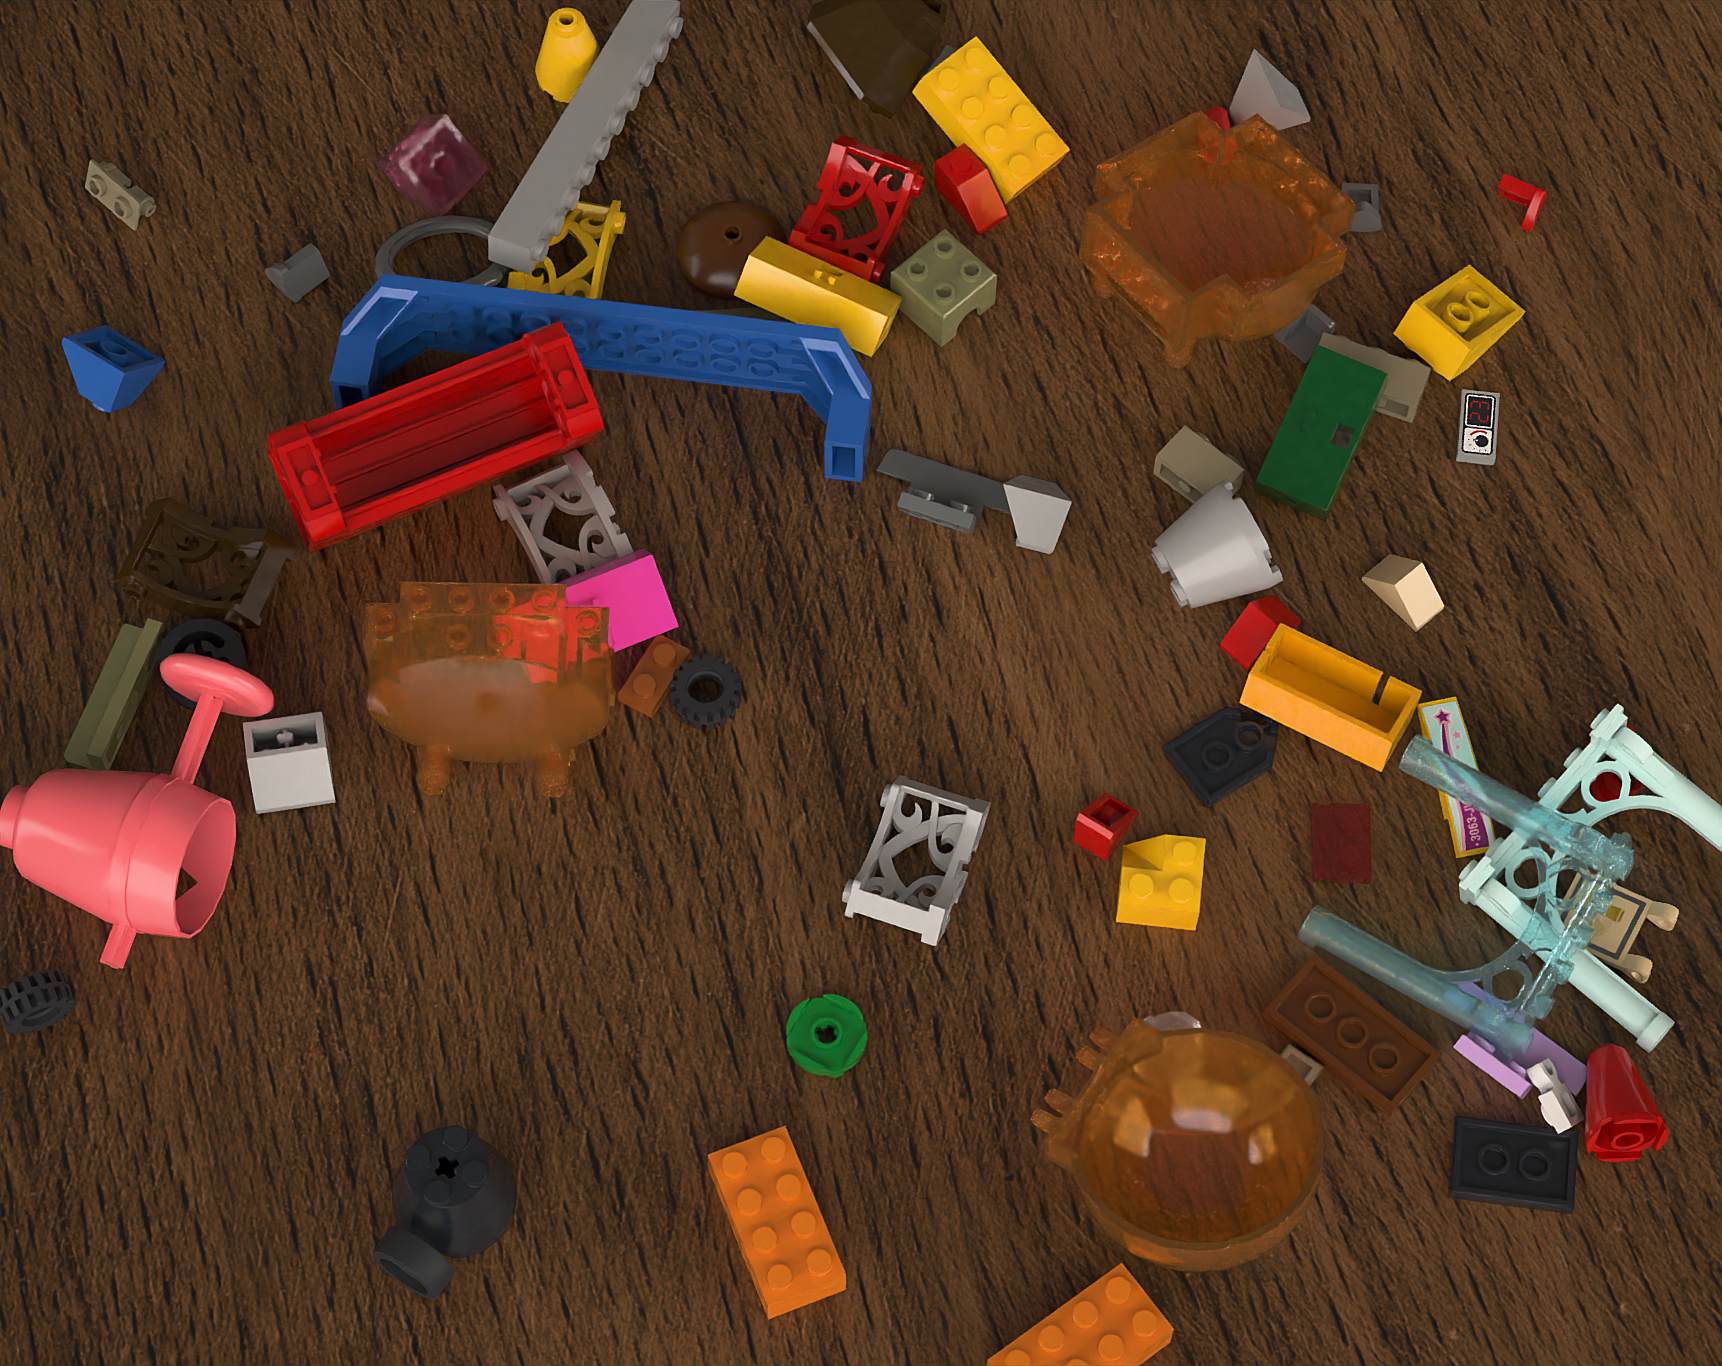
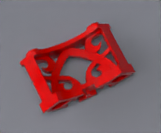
M842 134L832 143L824 170L816 187L817 190L822 191V194L817 199V202L807 206L803 216L792 229L788 245L879 285L886 271L887 264L885 262L902 228L913 197L919 198L923 190L926 177L921 176L924 164L914 163L856 142L855 138ZM851 153L874 161L870 170L867 172L857 160L851 157ZM884 165L905 173L904 181L898 190L891 191L888 188V185L893 181L892 174L884 176L876 185L874 180ZM856 184L859 186L849 197H843L839 193V190L844 186L849 187L851 193L854 191ZM864 196H866L875 214L878 228L863 236L843 240V228L837 218L829 213L830 209H850L860 203ZM887 207H895L891 219L889 218ZM823 229L833 230L836 235L835 241H831V233L825 235L821 231ZM877 245L874 251L870 248ZM856 258H863V259H865L867 262L865 263V262L856 260Z

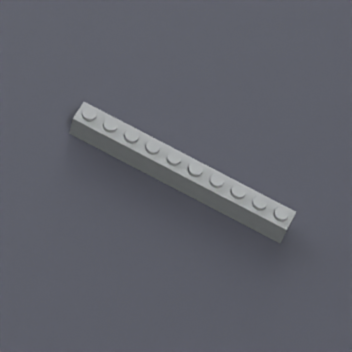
M633 0L490 231L488 235V260L529 275L537 262L544 261L548 253L549 242L553 236L557 237L561 233L568 210L573 211L576 208L583 185L588 186L591 183L597 162L599 160L603 161L606 158L612 137L614 135L618 136L621 133L627 112L629 110L634 111L638 104L642 87L650 85L656 64L658 62L662 63L665 60L671 39L678 38L683 26V18L679 17L680 1Z

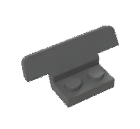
M899 449L888 451L877 469L880 473L911 482L908 492H901L897 504L899 510L904 514L972 536L975 534L985 507L1011 515L1005 489L1001 482Z

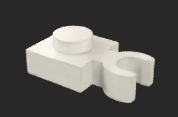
M1549 1058L1527 1069L1529 1078L1542 1094L1538 1097L1542 1103L1541 1112L1548 1124L1555 1127L1558 1134L1585 1119L1566 1083L1561 1084L1558 1080L1556 1069Z

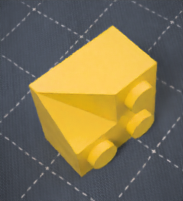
M1165 834L1123 845L1116 922L1195 931L1200 912L1206 839Z

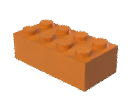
M786 1126L708 1154L709 1172L768 1320L846 1290L845 1270Z
M1120 1263L989 1358L987 1366H1139L1170 1343L1174 1328L1123 1263Z

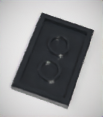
M1456 1115L1453 1122L1448 1198L1572 1214L1575 1200L1579 1132L1565 1130L1558 1134L1555 1128Z

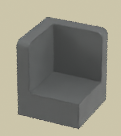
M1302 295L1277 317L1273 336L1302 362L1308 363L1316 346L1319 345L1323 332L1333 335L1335 323Z

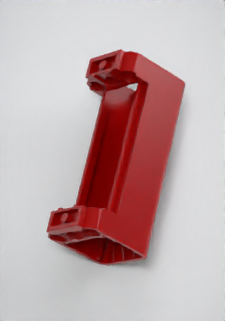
M557 321L524 334L521 340L307 423L305 420L268 433L266 450L305 546L311 554L592 443L601 433L604 426L598 410V403L569 334L567 335L563 324Z

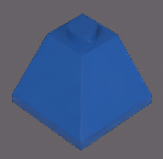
M107 325L64 336L62 340V346L79 394L92 401V405L103 412H113L131 406L160 372L165 363V360Z

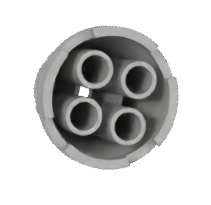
M1228 479L1214 485L1154 540L1156 546L1151 549V555L1162 574L1169 571L1174 580L1170 582V589L1181 608L1188 604L1193 609L1269 589L1283 581L1278 566L1275 565L1271 568L1269 566L1271 563L1270 559L1272 558L1269 546L1244 501L1239 497L1232 499L1231 489H1233V486Z

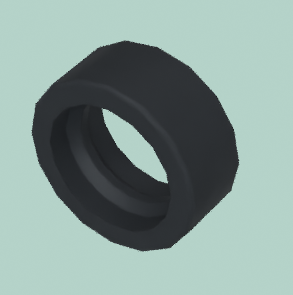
M391 1226L372 1253L373 1258L384 1271L411 1291L427 1299H437L455 1272L452 1264L432 1245L399 1226Z

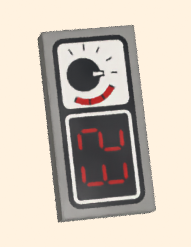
M1462 389L1459 406L1456 461L1494 465L1500 393Z

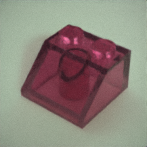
M446 114L424 115L377 163L401 194L435 217L446 216L489 171L486 164Z

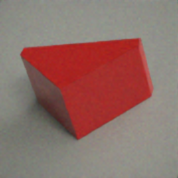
M1274 595L1251 601L1223 638L1219 647L1248 672L1255 665L1263 650L1265 651L1279 624L1283 623L1295 629L1301 623V619Z
M1106 792L1079 813L1076 819L1073 842L1107 862L1136 820L1139 812Z

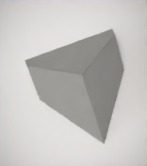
M1254 49L1229 108V113L1242 141L1310 122V115L1298 89Z
M1020 475L1003 483L1018 536L1016 538V546L1051 554L1055 549L1072 501L1056 483L1025 475Z

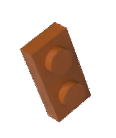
M661 634L656 635L619 691L618 700L653 718L671 690V680H673L675 669L680 670V663L684 660L689 662L692 656L691 650Z

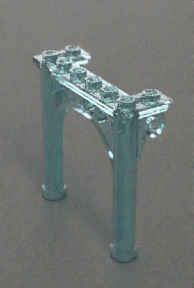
M1417 734L1405 750L1399 764V769L1507 826L1523 839L1532 852L1538 869L1539 889L1536 906L1526 929L1505 953L1490 963L1471 970L1450 972L1434 969L1420 963L1319 905H1316L1307 916L1299 932L1298 940L1312 948L1317 945L1445 1018L1499 1047L1507 1060L1511 1059L1513 1061L1517 1053L1523 1056L1528 1050L1535 1035L1531 1032L1537 1018L1543 1021L1550 1012L1555 1001L1550 996L1557 983L1564 986L1573 972L1575 964L1570 961L1578 948L1584 951L1595 933V929L1590 926L1597 914L1599 913L1604 916L1609 910L1616 895L1611 890L1618 878L1625 881L1636 861L1633 858L1635 850L1632 849V837L1626 832H1623L1622 836L1614 832L1609 840L1593 828L1569 820L1433 747L1432 741ZM1538 840L1570 857L1559 859L1547 865L1544 852ZM1588 867L1598 871L1592 882ZM1565 869H1573L1578 871L1583 878L1581 887L1571 899L1562 900L1557 898L1551 891L1550 878ZM1548 902L1554 909L1560 911L1576 909L1560 937L1554 933L1551 927L1553 913L1547 910ZM1541 927L1544 938H1535ZM1538 951L1551 952L1534 983L1528 966L1522 961L1516 960L1521 955L1527 960L1531 954ZM1505 970H1516L1524 977L1523 987L1519 990L1516 998L1510 1001L1499 1000L1492 991L1493 976ZM1483 980L1484 995L1487 1003L1455 985Z

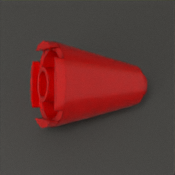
M1611 1043L1596 1047L1587 1058L1585 1145L1589 1154L1591 1150L1595 1152L1598 1160L1618 1163L1642 1158L1641 1151L1651 1146L1653 1152L1659 1150L1668 1140V1127L1627 1050Z

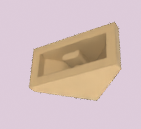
M1389 554L1362 577V581L1415 632L1444 608V604L1422 562Z

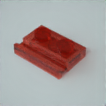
M1312 803V882L1330 880V883L1370 884L1372 879L1370 805L1330 803V806H1321L1319 803Z

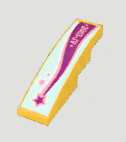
M1451 697L1417 704L1432 782L1436 781L1444 820L1448 819L1456 858L1485 853L1496 841L1480 772L1457 698Z

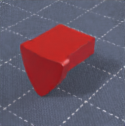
M1505 173L1498 185L1497 196L1528 208L1521 229L1531 233L1548 197L1547 192Z

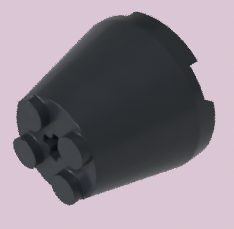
M459 1125L436 1128L419 1137L407 1150L406 1156L396 1173L392 1187V1205L399 1227L419 1236L442 1255L452 1256V1258H463L478 1254L496 1243L507 1231V1226L513 1216L516 1200L518 1199L515 1177L510 1164L503 1154L487 1141L466 1131L465 1128ZM446 1170L448 1172L449 1179L445 1174H442Z

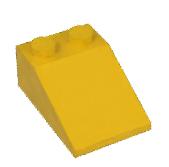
M1468 265L1415 300L1393 334L1409 350L1417 353L1430 364L1436 373L1451 381L1480 358L1526 311L1471 265Z

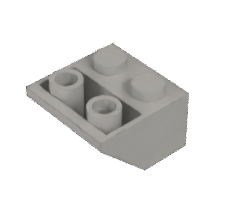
M322 712L243 723L246 758L257 814L336 803L328 732Z

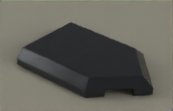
M1224 707L1163 745L1162 750L1166 759L1204 807L1210 808L1272 769L1280 722L1265 715L1241 712L1242 709Z

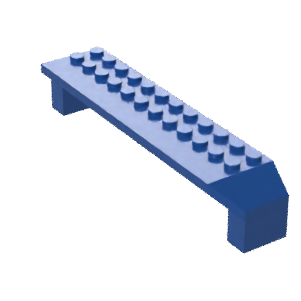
M383 274L342 324L330 378L337 411L382 394L386 376L429 349L482 355L521 340L522 336L526 333L560 321L567 335L569 334L583 368L800 394L827 425L825 435V478L855 482L863 481L871 429L872 385L838 328Z

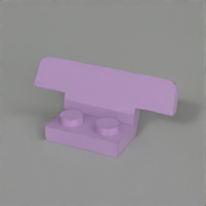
M1462 982L1445 998L1446 1001L1476 1022L1468 1035L1465 1036L1463 1034L1453 1048L1523 1100L1534 1086L1529 1078L1527 1069L1549 1058L1556 1069L1560 1083L1565 1082L1570 1092L1575 1096L1578 1095L1587 1080V1067L1472 982Z

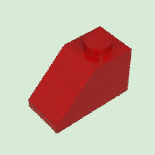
M965 143L935 161L934 186L977 236L1007 218L1008 213L987 168Z

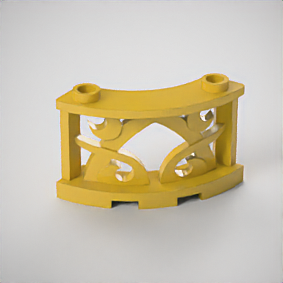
M613 200L611 206L578 201L573 211L568 210L561 233L557 237H552L549 246L560 242L569 232L582 245L587 257L568 273L556 279L555 267L546 256L543 262H537L532 272L536 268L545 269L549 277L548 283L544 284L543 273L540 277H534L532 272L529 275L514 269V272L509 273L507 289L563 295L565 293V296H582L583 298L601 300L611 250L617 234H623L626 213L620 212L621 201ZM601 238L599 247L594 239ZM593 272L592 283L590 285L584 279Z

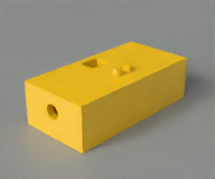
M768 236L749 255L734 292V296L796 324L838 328L850 348L870 357L873 356L887 337L903 298L894 292Z

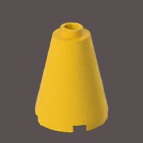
M561 8L550 16L536 62L535 72L539 87L553 95V99L559 102L570 103L602 51L584 16L576 9Z

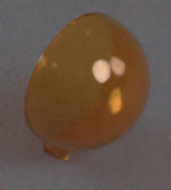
M1136 1017L1132 1019L1120 1037L1101 1027H1096L1089 1037H1091L1096 1046L1103 1048L1108 1054L1104 1056L1087 1046H1082L1075 1055L1082 1065L1094 1071L1090 1079L1075 1099L1052 1088L1046 1094L1044 1099L1047 1104L1063 1114L1061 1118L1049 1112L1047 1113L1041 1108H1037L1030 1118L1036 1127L1049 1134L1044 1140L1045 1158L1074 1174L1087 1209L1106 1234L1140 1259L1165 1269L1191 1273L1224 1271L1254 1261L1279 1245L1304 1218L1320 1184L1325 1154L1321 1111L1309 1085L1289 1061L1263 1043L1234 1032L1208 1028L1160 1031Z

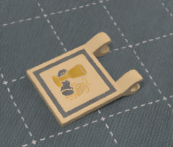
M1579 868L1558 909V913L1569 934L1599 961L1621 970L1636 982L1645 983L1651 974V960L1643 956L1628 954L1646 918L1658 927L1671 931L1677 922L1679 910L1673 905L1652 901Z

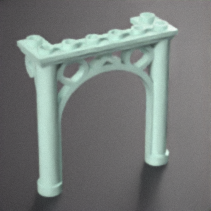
M1617 704L1611 712L1605 708L1590 725L1593 730L1589 734L1591 736L1589 745L1584 750L1577 747L1563 764L1567 770L1558 780L1551 777L1543 785L1537 794L1541 800L1532 810L1525 807L1517 815L1511 824L1515 829L1507 839L1504 840L1502 837H1499L1490 846L1479 863L1473 859L1464 868L1458 877L1461 880L1459 892L1461 901L1465 904L1470 901L1474 906H1479L1637 1038L1636 1043L1649 1053L1663 1039L1675 1022L1588 952L1569 934L1561 921L1556 904V883L1559 870L1572 845L1592 825L1620 811L1638 808L1661 810L1678 817L1722 852V806L1656 754L1639 735L1627 728L1628 717L1623 714L1624 708ZM1606 755L1614 760L1601 762ZM1604 772L1615 773L1622 782L1619 799L1606 802L1594 799L1590 794L1589 787L1596 780L1597 776ZM1629 774L1634 776L1658 797L1645 795L1629 796L1631 783ZM1580 785L1583 802L1588 808L1594 809L1588 814L1584 808L1573 814H1564L1558 811ZM1546 824L1553 833V841L1549 847V850L1555 852L1552 860L1541 849H1525ZM1562 826L1572 827L1563 838ZM1527 859H1538L1546 867V883L1531 889L1519 887L1513 878L1516 869ZM1504 872L1506 887L1498 881ZM1545 895L1550 923L1521 899L1531 900Z

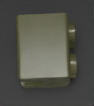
M943 229L891 272L890 291L903 297L899 309L938 345L943 347L957 335V328L960 322L969 312L977 308V314L981 315L995 304L997 275L951 233Z

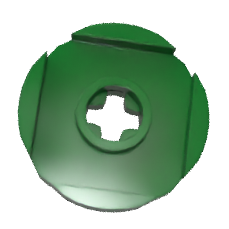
M825 994L823 998H815L811 1001L810 998L804 1000L795 1007L787 1022V1051L797 1065L812 1074L831 1078L840 1077L846 1070L855 1066L865 1052L867 1028L863 1015L853 1002L842 996ZM828 1027L834 1028L836 1040L834 1042L828 1041L827 1043L820 1042V1036L816 1034L817 1030L826 1031Z

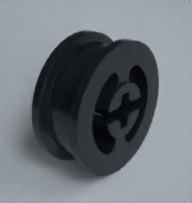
M193 619L178 625L164 638L158 652L159 671L161 662L168 656L175 653L197 654L195 647L202 646L205 656L226 662L249 672L248 661L240 637L231 627L214 619ZM163 680L168 694L174 701L185 708L196 709L197 702L174 691Z

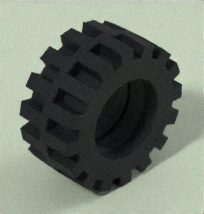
M697 654L691 656L690 663L686 660L680 663V670L675 669L673 680H671V699L675 713L678 717L682 716L685 724L689 725L690 722H693L696 729H701L702 724L707 725L708 730L714 729L715 723H719L720 726L727 724V718L733 719L736 715V708L739 709L741 704L740 677L738 672H734V666L730 662L724 664V658L717 656L715 660L711 659V654H704V659H699ZM702 681L717 683L723 690L722 695L718 699L709 703L694 700L689 692L691 687Z
M46 970L44 973L39 971L33 973L30 977L26 975L21 977L20 981H13L8 984V988H3L0 991V1017L7 1032H13V1035H19L22 1032L23 1034H29L33 1030L40 1031L47 1025H54L57 1020H63L67 1017L66 1013H71L76 1005L64 974L58 970L54 972Z

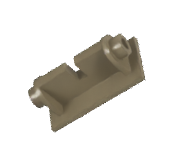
M93 159L90 160L85 188L131 229L137 230L139 217L142 215L149 217L155 212L156 205L154 204V199L137 185L127 189L131 186V180L117 169L113 163L101 162L98 164Z

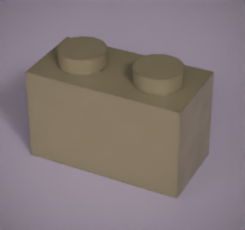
M1184 425L1156 455L1153 474L1194 504L1214 485L1225 479L1231 482L1233 486L1231 491L1234 495L1241 488L1244 469L1235 457L1230 454H1223L1212 446L1210 440L1204 434L1194 432Z

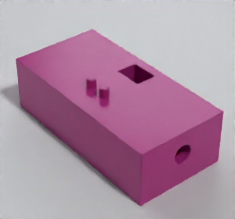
M644 549L499 606L524 674L533 684L679 627L653 555Z

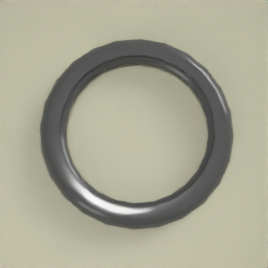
M465 215L436 216L409 224L393 233L381 245L375 258L374 270L379 280L383 274L397 275L393 268L395 256L403 248L417 240L441 233L454 232L469 233L488 240V235L495 224L486 219ZM494 262L479 275L458 283L494 287L502 281L511 268Z

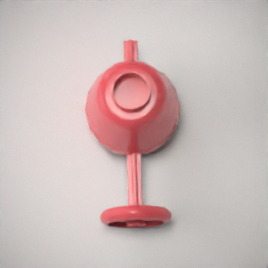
M175 653L165 658L160 664V672L164 682L174 691L197 702L170 775L132 771L53 769L40 775L31 787L21 784L14 786L5 797L1 806L0 845L13 849L14 863L21 876L77 907L113 924L100 959L101 963L107 964L112 968L123 969L136 933L190 939L199 933L213 915L225 889L233 861L236 841V815L230 801L193 785L220 711L243 717H259L267 714L274 707L273 693L264 682L247 671L226 662L192 653ZM182 867L198 883L175 900L179 872Z

